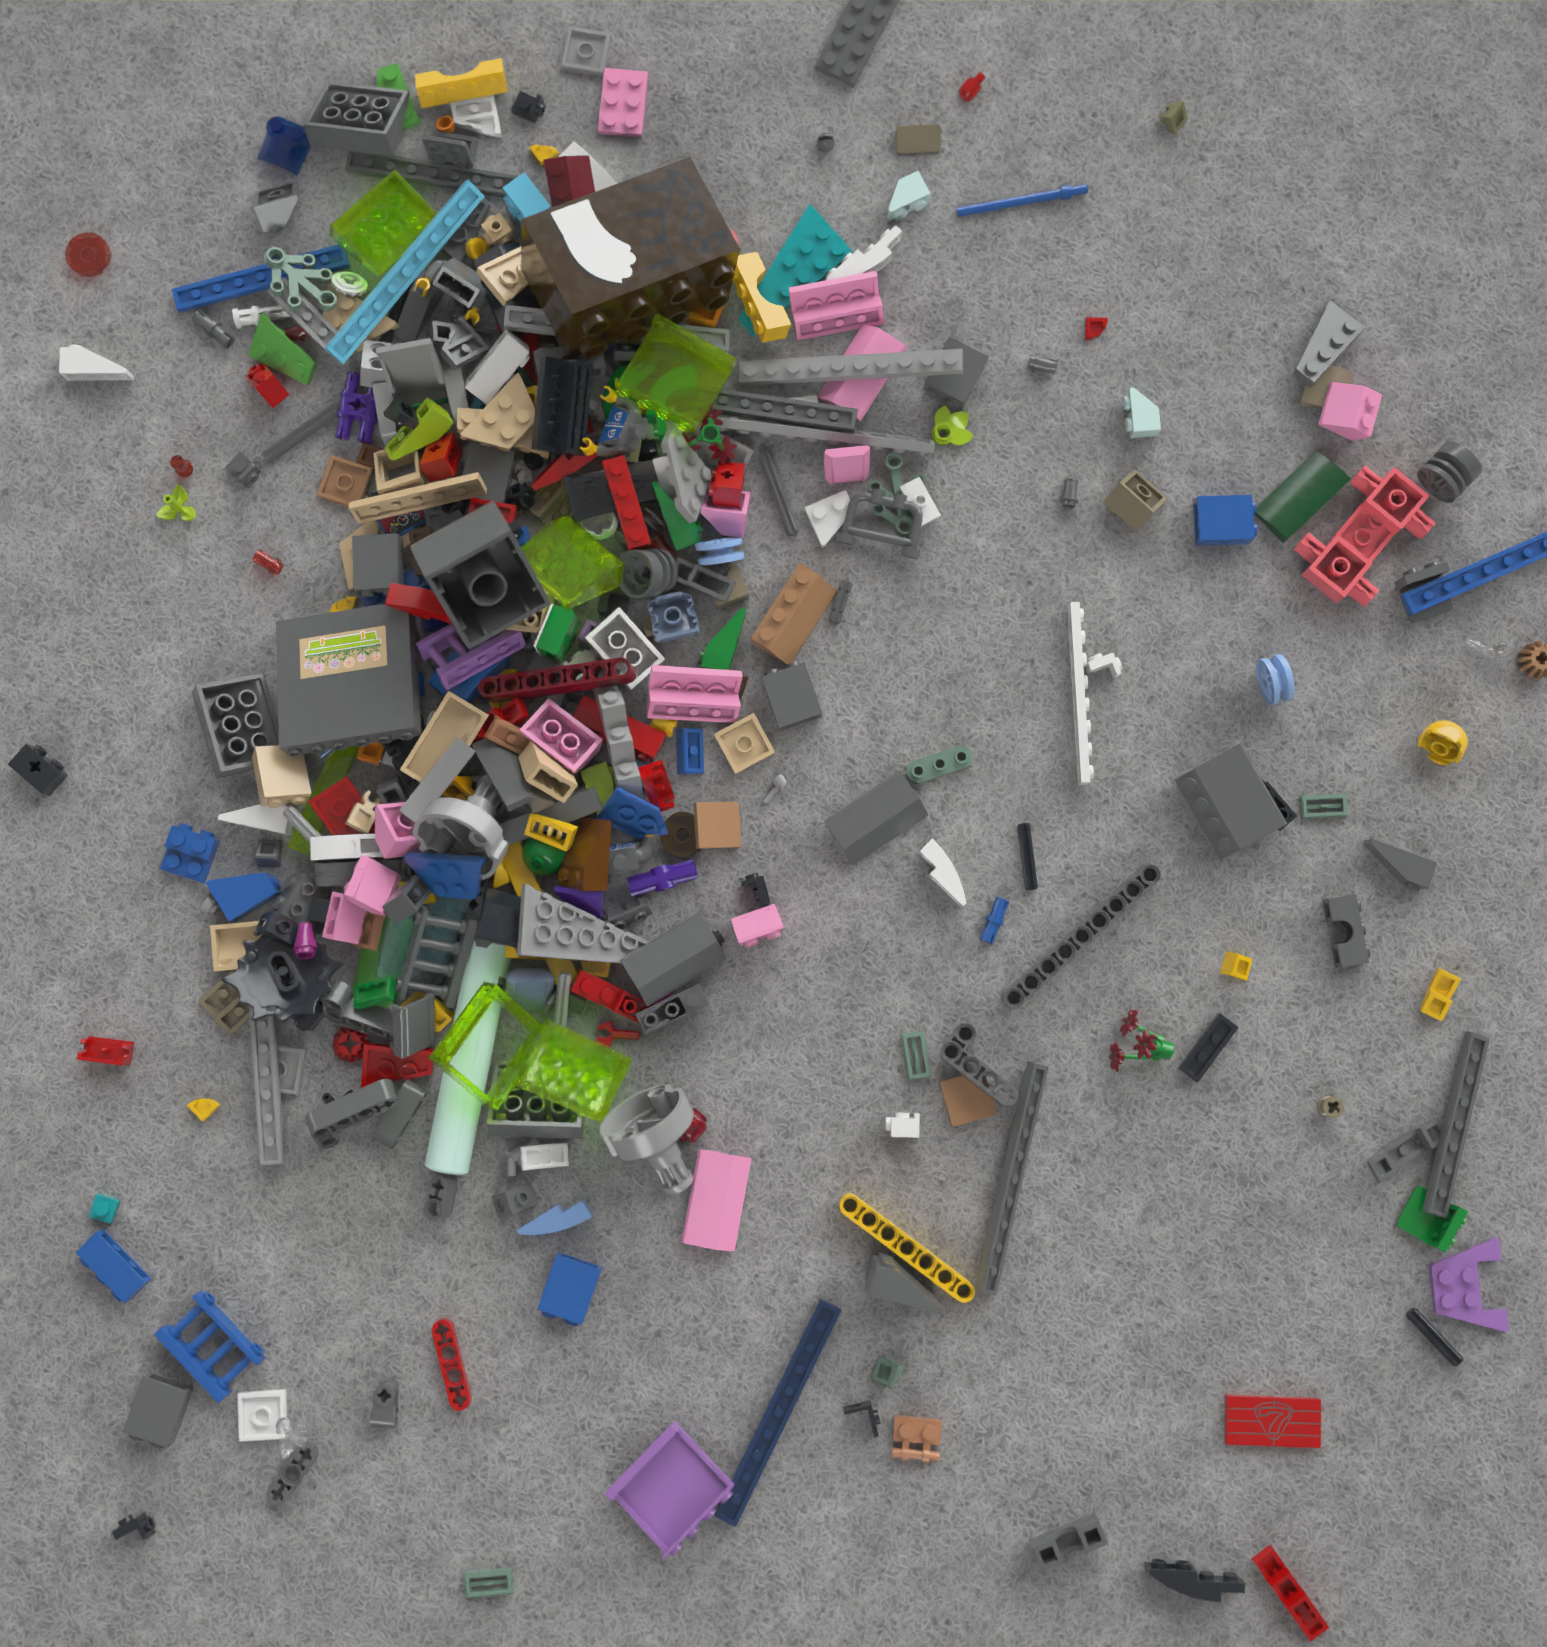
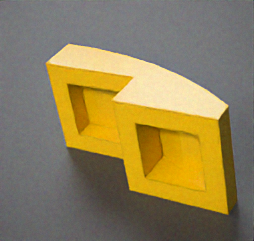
M1437 967L1422 1001L1420 1011L1443 1021L1453 1002L1451 997L1461 978Z

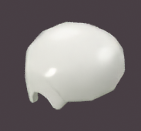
M615 512L582 520L581 525L582 529L591 538L603 540L615 533L618 519Z

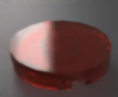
M85 232L78 234L66 246L65 257L67 264L82 277L100 275L106 267L108 268L111 262L112 254L109 245L101 236L95 233Z

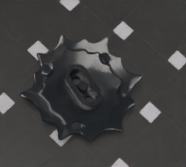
M312 925V930L318 950L315 952V956L310 959L296 957V953L293 951L295 941L293 945H288L268 933H264L256 941H243L246 954L244 957L238 958L237 970L221 980L237 990L240 1004L248 1005L253 1009V1021L267 1016H274L281 1022H285L299 1014H315L320 999L331 991V976L342 966V962L331 959L327 954L326 945L317 942L315 925Z

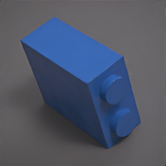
M1252 494L1198 496L1193 501L1195 546L1250 544L1257 536V525L1254 524L1253 515L1256 513V503L1252 502Z
M558 1252L537 1310L542 1311V1315L554 1319L556 1316L563 1318L564 1322L571 1326L582 1325L603 1267Z

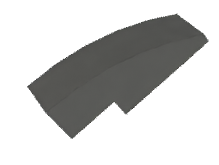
M677 558L678 574L676 584L709 598L727 603L736 585V581L701 565L692 564L682 558Z

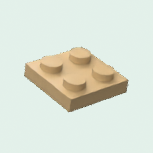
M754 713L714 734L735 775L775 754Z

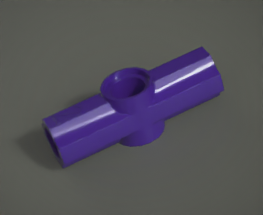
M692 859L674 865L667 864L652 868L649 872L628 877L627 881L631 895L635 897L652 891L660 892L665 888H674L677 884L698 879V874Z

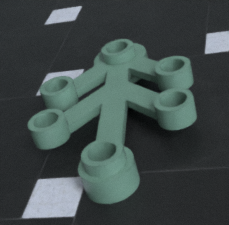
M272 247L268 249L264 255V262L272 269L270 291L274 296L284 294V284L281 282L282 270L289 278V297L287 300L289 309L297 311L301 308L298 285L318 301V305L323 311L330 312L335 309L336 295L331 291H320L307 280L319 279L321 283L329 284L332 281L330 269L312 270L315 267V257L311 254L286 255L280 248ZM310 260L312 263H306L305 261ZM289 264H302L304 269H294ZM326 274V275H328L329 277L324 278V277H322V275ZM297 301L298 304H292L291 302Z
M890 452L885 458V467L891 472L894 493L901 494L899 487L902 486L900 468L903 464V457L898 452ZM891 460H896L898 462V465L891 466L889 462ZM916 474L913 477V480L918 477L922 478L923 484H926V477L923 474ZM874 480L870 482L868 487L870 493H872L871 486L876 484L880 490L885 491V496L894 497L891 492L882 487L879 481ZM873 504V515L881 516L891 523L896 536L910 537L914 521L912 512L907 515L906 510L897 509V517L885 509V505ZM876 506H881L883 508V511L881 513H877L874 510V508ZM906 524L909 529L902 531L900 526Z

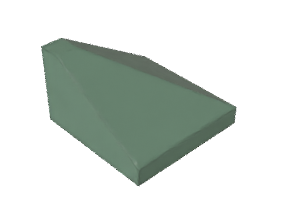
M879 1356L871 1379L893 1388L905 1365Z

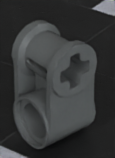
M391 1379L383 1380L374 1391L370 1420L371 1427L396 1428L398 1417L395 1416L398 1413L399 1389L397 1383ZM383 1389H387V1393L390 1394L388 1397L385 1396V1392H382Z

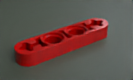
M441 1318L433 1324L432 1336L449 1404L454 1410L463 1411L471 1403V1391L454 1325L451 1320ZM440 1323H443L444 1327L448 1326L449 1328L445 1333L446 1339L452 1338V1341H447L440 1345L439 1341L444 1340L443 1333H438L437 1331ZM446 1346L454 1348V1358H445L443 1348ZM452 1369L458 1370L461 1374L460 1381H451L448 1377L449 1371ZM461 1384H463L464 1387H461L459 1389L460 1395L462 1397H466V1400H464L463 1405H460V1402H455L454 1400L458 1396L457 1389H455L454 1391L451 1390V1388L458 1387Z

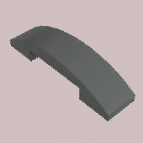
M1438 1118L1431 1119L1396 1138L1367 1161L1378 1183H1382L1397 1173L1398 1168L1424 1151L1438 1146L1442 1130V1124Z

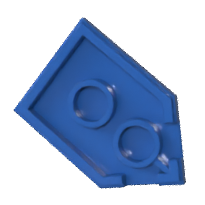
M619 787L615 788L596 819L611 821L612 827L636 839L645 838L646 835L658 834V836L668 834L658 807Z

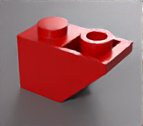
M264 363L255 364L248 370V374L245 375L272 409L290 395Z

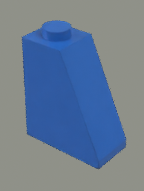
M265 872L214 879L206 882L229 922L239 921L282 894L280 890L282 885L275 875L272 876Z

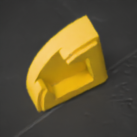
M536 144L529 147V151L541 167H544L543 159L560 156L558 150L552 146Z
M348 596L339 600L331 606L329 613L355 609L358 598Z
M201 1098L190 1102L186 1106L204 1122L221 1104L213 1099Z

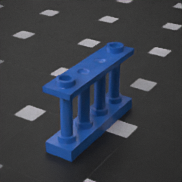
M202 1290L192 1296L197 1304L175 1326L167 1324L161 1327L154 1335L204 1389L220 1403L232 1392L229 1389V1384L252 1361L257 1366L266 1357L263 1355L264 1350L257 1343H252L215 1304V1298L209 1292L204 1293ZM204 1310L213 1321L191 1343H186L180 1337L182 1335L181 1332ZM220 1327L229 1338L207 1360H202L197 1355V1349ZM237 1344L245 1355L223 1377H218L213 1372V1366Z

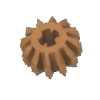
M1535 641L1534 644H1526L1524 646L1525 649L1520 650L1518 653L1521 658L1517 659L1516 662L1523 664L1519 671L1527 670L1526 677L1530 678L1533 676L1535 680L1541 679L1542 676L1546 678L1547 643L1542 644L1541 641Z

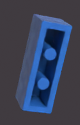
M105 1230L95 1232L76 1252L80 1257L79 1261L81 1264L90 1268L96 1274V1279L100 1283L107 1285L112 1290L113 1297L123 1303L132 1300L152 1280Z

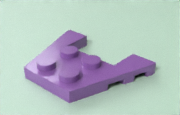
M1491 1238L1465 1251L1455 1253L1429 1264L1434 1313L1509 1332L1507 1310H1482L1477 1262L1501 1260L1499 1238Z

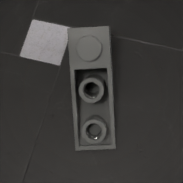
M697 983L637 1013L636 1016L645 1035L708 1006L709 1002L700 983Z

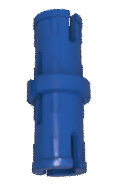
M1000 897L995 898L990 914L985 918L987 921L979 938L980 940H984V942L992 945L994 944L1000 926H1003L1004 921L1002 920L1010 903L1009 901Z

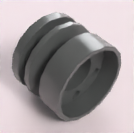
M1449 441L1417 471V477L1420 484L1426 490L1428 489L1436 499L1446 503H1453L1466 489V486H1469L1482 473V467L1479 460L1468 448L1459 443Z
M660 548L627 551L621 556L616 570L617 581L621 590L633 598L668 594L675 586L678 574L676 562L672 555Z

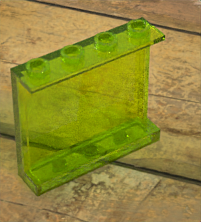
M656 314L652 320L651 330L620 379H615V389L622 397L626 399L630 397L637 401V404L643 409H651L661 419L676 423L677 427L682 431H690L695 434L735 369L736 358L661 315Z

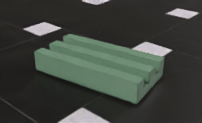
M1347 793L1299 796L1301 819L1348 816ZM1341 799L1342 803L1307 805L1306 802L1309 800ZM1342 808V812L1307 813V810Z
M924 1031L901 1034L908 1080L931 1077ZM917 1036H920L926 1073H921L915 1038ZM907 1038H911L916 1068V1074L912 1075Z
M513 1567L464 1573L466 1598L514 1594ZM507 1575V1578L470 1581L471 1578ZM508 1583L507 1588L471 1591V1587Z

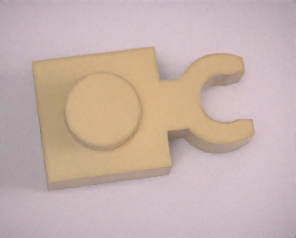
M370 791L362 795V804L355 803L345 824L363 834L369 832L375 820V812L372 809L381 802L379 797L375 799L374 803L370 802L368 799Z

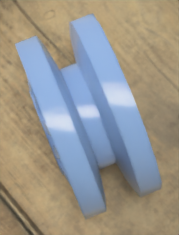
M722 538L695 544L697 551H706L707 555L697 559L698 565L720 564L744 559V552L733 551V547L742 544V538Z
M1277 654L1272 656L1271 661L1267 658L1259 659L1256 665V675L1262 696L1267 704L1275 705L1279 703L1280 699L1284 702L1292 700L1295 694V686L1291 668L1285 657Z

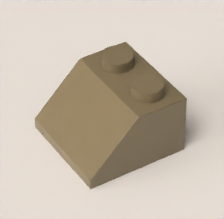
M1134 469L1114 488L1103 502L1107 504L1111 512L1118 514L1128 527L1138 531L1168 498Z

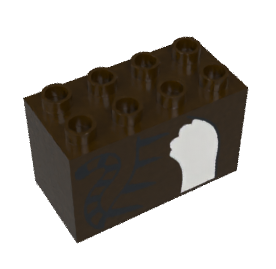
M691 157L522 219L521 270L568 360L580 355L585 360L594 359L603 354L610 343L623 339L628 344L637 342L647 335L648 328L664 323L668 328L675 327L688 318L690 311L704 307L707 312H712L723 307L729 301L740 248Z

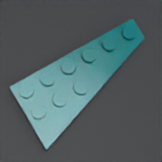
M809 204L757 287L758 292L766 301L783 306L784 310L791 306L788 288L820 282L831 269L837 268L842 264V260L847 254H853V251L817 210ZM744 308L738 318V322L753 338L756 335L750 317L747 316Z

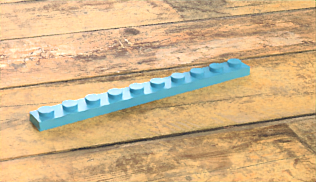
M465 180L324 347L341 364L348 360L485 197L469 180Z

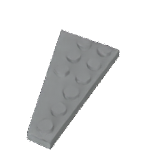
M522 884L517 955L622 964L620 959L649 943V941L628 931L625 932L615 927V925L604 922L577 907L561 902L545 892H540L528 884Z

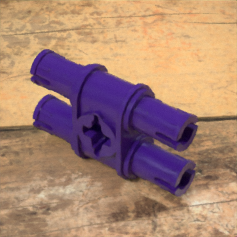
M348 371L345 389L340 392L339 411L336 412L339 420L335 437L343 440L344 437L345 441H349L352 422L360 421L361 425L357 441L360 443L367 441L366 443L372 444L374 426L378 423L373 387H367V393L364 395L358 394L360 374L354 372V375H352V371ZM362 404L363 408L361 407L356 411L355 407L358 408Z

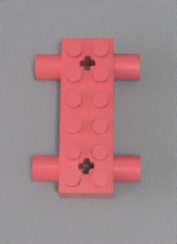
M1364 465L1349 483L1364 494L1366 498L1326 546L1308 532L1293 549L1310 563L1301 575L1335 603L1348 594L1362 607H1365L1378 593L1379 589L1364 578L1363 575L1386 544L1403 527L1421 540L1436 523L1419 509L1430 495L1395 467L1381 478Z

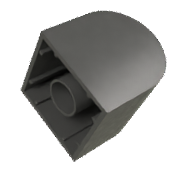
M494 500L410 545L425 579L468 650L552 604Z

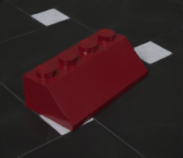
M589 155L543 159L552 208L595 192Z

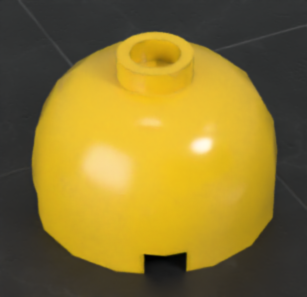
M1439 720L1425 728L1418 738V747L1420 749L1422 746L1431 753L1426 756L1433 762L1448 766L1449 763L1455 762V764H1458L1468 747V738L1465 731L1459 725L1450 721Z

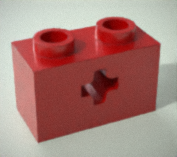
M454 432L443 434L439 440L426 445L420 461V469L426 475L429 482L455 476L463 449Z
M718 461L717 470L713 469L712 479L709 486V496H713L712 505L740 508L745 475L744 463L725 462L722 465Z

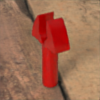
M613 1021L603 1023L596 1028L607 1029L612 1033V1035L606 1038L596 1037L598 1041L611 1047V1042L614 1039H640L639 1031L617 1030L613 1027Z

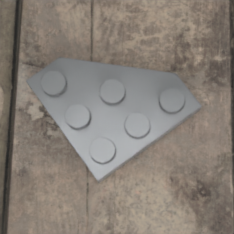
M671 427L666 430L661 447L663 454L667 453L670 466L666 468L670 485L675 486L677 498H674L675 507L690 524L697 520L712 479V473L676 428Z

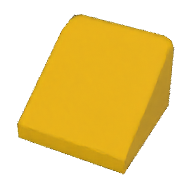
M1226 951L1220 973L1247 981L1253 959Z

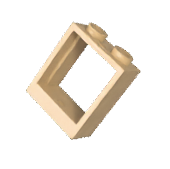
M421 448L394 461L389 459L385 449L374 453L376 486L379 495L428 484L426 475L420 469V461L423 456ZM415 462L416 472L389 480L388 470Z

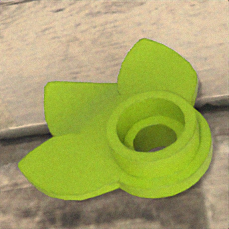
M945 405L941 407L934 416L935 426L931 434L934 442L939 445L951 443L956 446L970 442L974 435L965 429L969 413L956 412L951 414ZM944 431L947 436L942 438L938 433Z

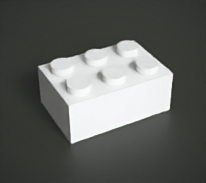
M505 330L467 377L465 388L487 405L501 391L504 383L507 384L516 375V368L518 366L522 368L530 358L528 356V344L512 331Z
M620 607L615 609L583 638L601 660L625 658L635 667L637 671L635 680L632 683L625 684L628 690L633 689L650 673L652 665L658 666L665 660ZM628 667L621 669L620 675L626 673Z

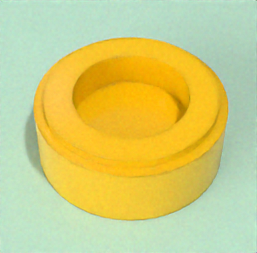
M472 238L466 244V254L473 261L489 251L486 241L482 238Z

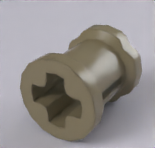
M1321 1097L1317 1102L1318 1112L1323 1116L1337 1118L1344 1111V1104L1337 1097ZM1328 1103H1332L1333 1111H1329Z

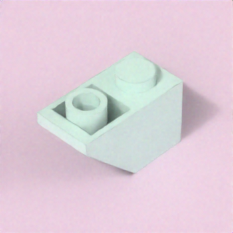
M919 171L898 180L888 209L887 218L889 221L893 219L900 220L908 212L914 209L919 211L929 203L930 192Z
M1129 388L1126 396H1123V409L1127 410L1128 418H1125V430L1129 431L1130 438L1157 436L1161 430L1159 408L1138 390Z

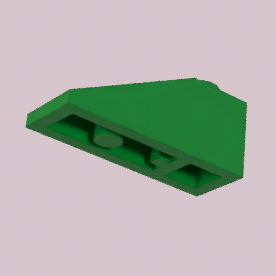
M653 481L652 485L675 550L677 551L702 542L699 534L703 533L699 520L689 524L676 509L674 498L657 481Z
M741 608L707 644L706 650H701L698 663L701 664L702 669L730 670L746 617V609Z

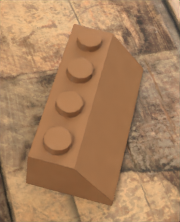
M799 563L751 637V644L785 665L792 663L837 591L819 574Z

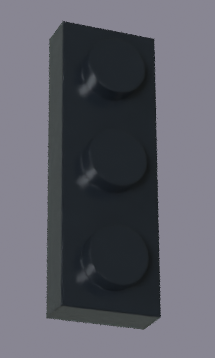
M1218 1013L1177 1069L1198 1083L1239 1027L1221 1013Z

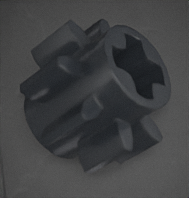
M526 482L523 484L516 483L510 487L508 491L510 498L507 501L511 505H516L518 511L521 509L528 510L535 503L533 496L536 492Z

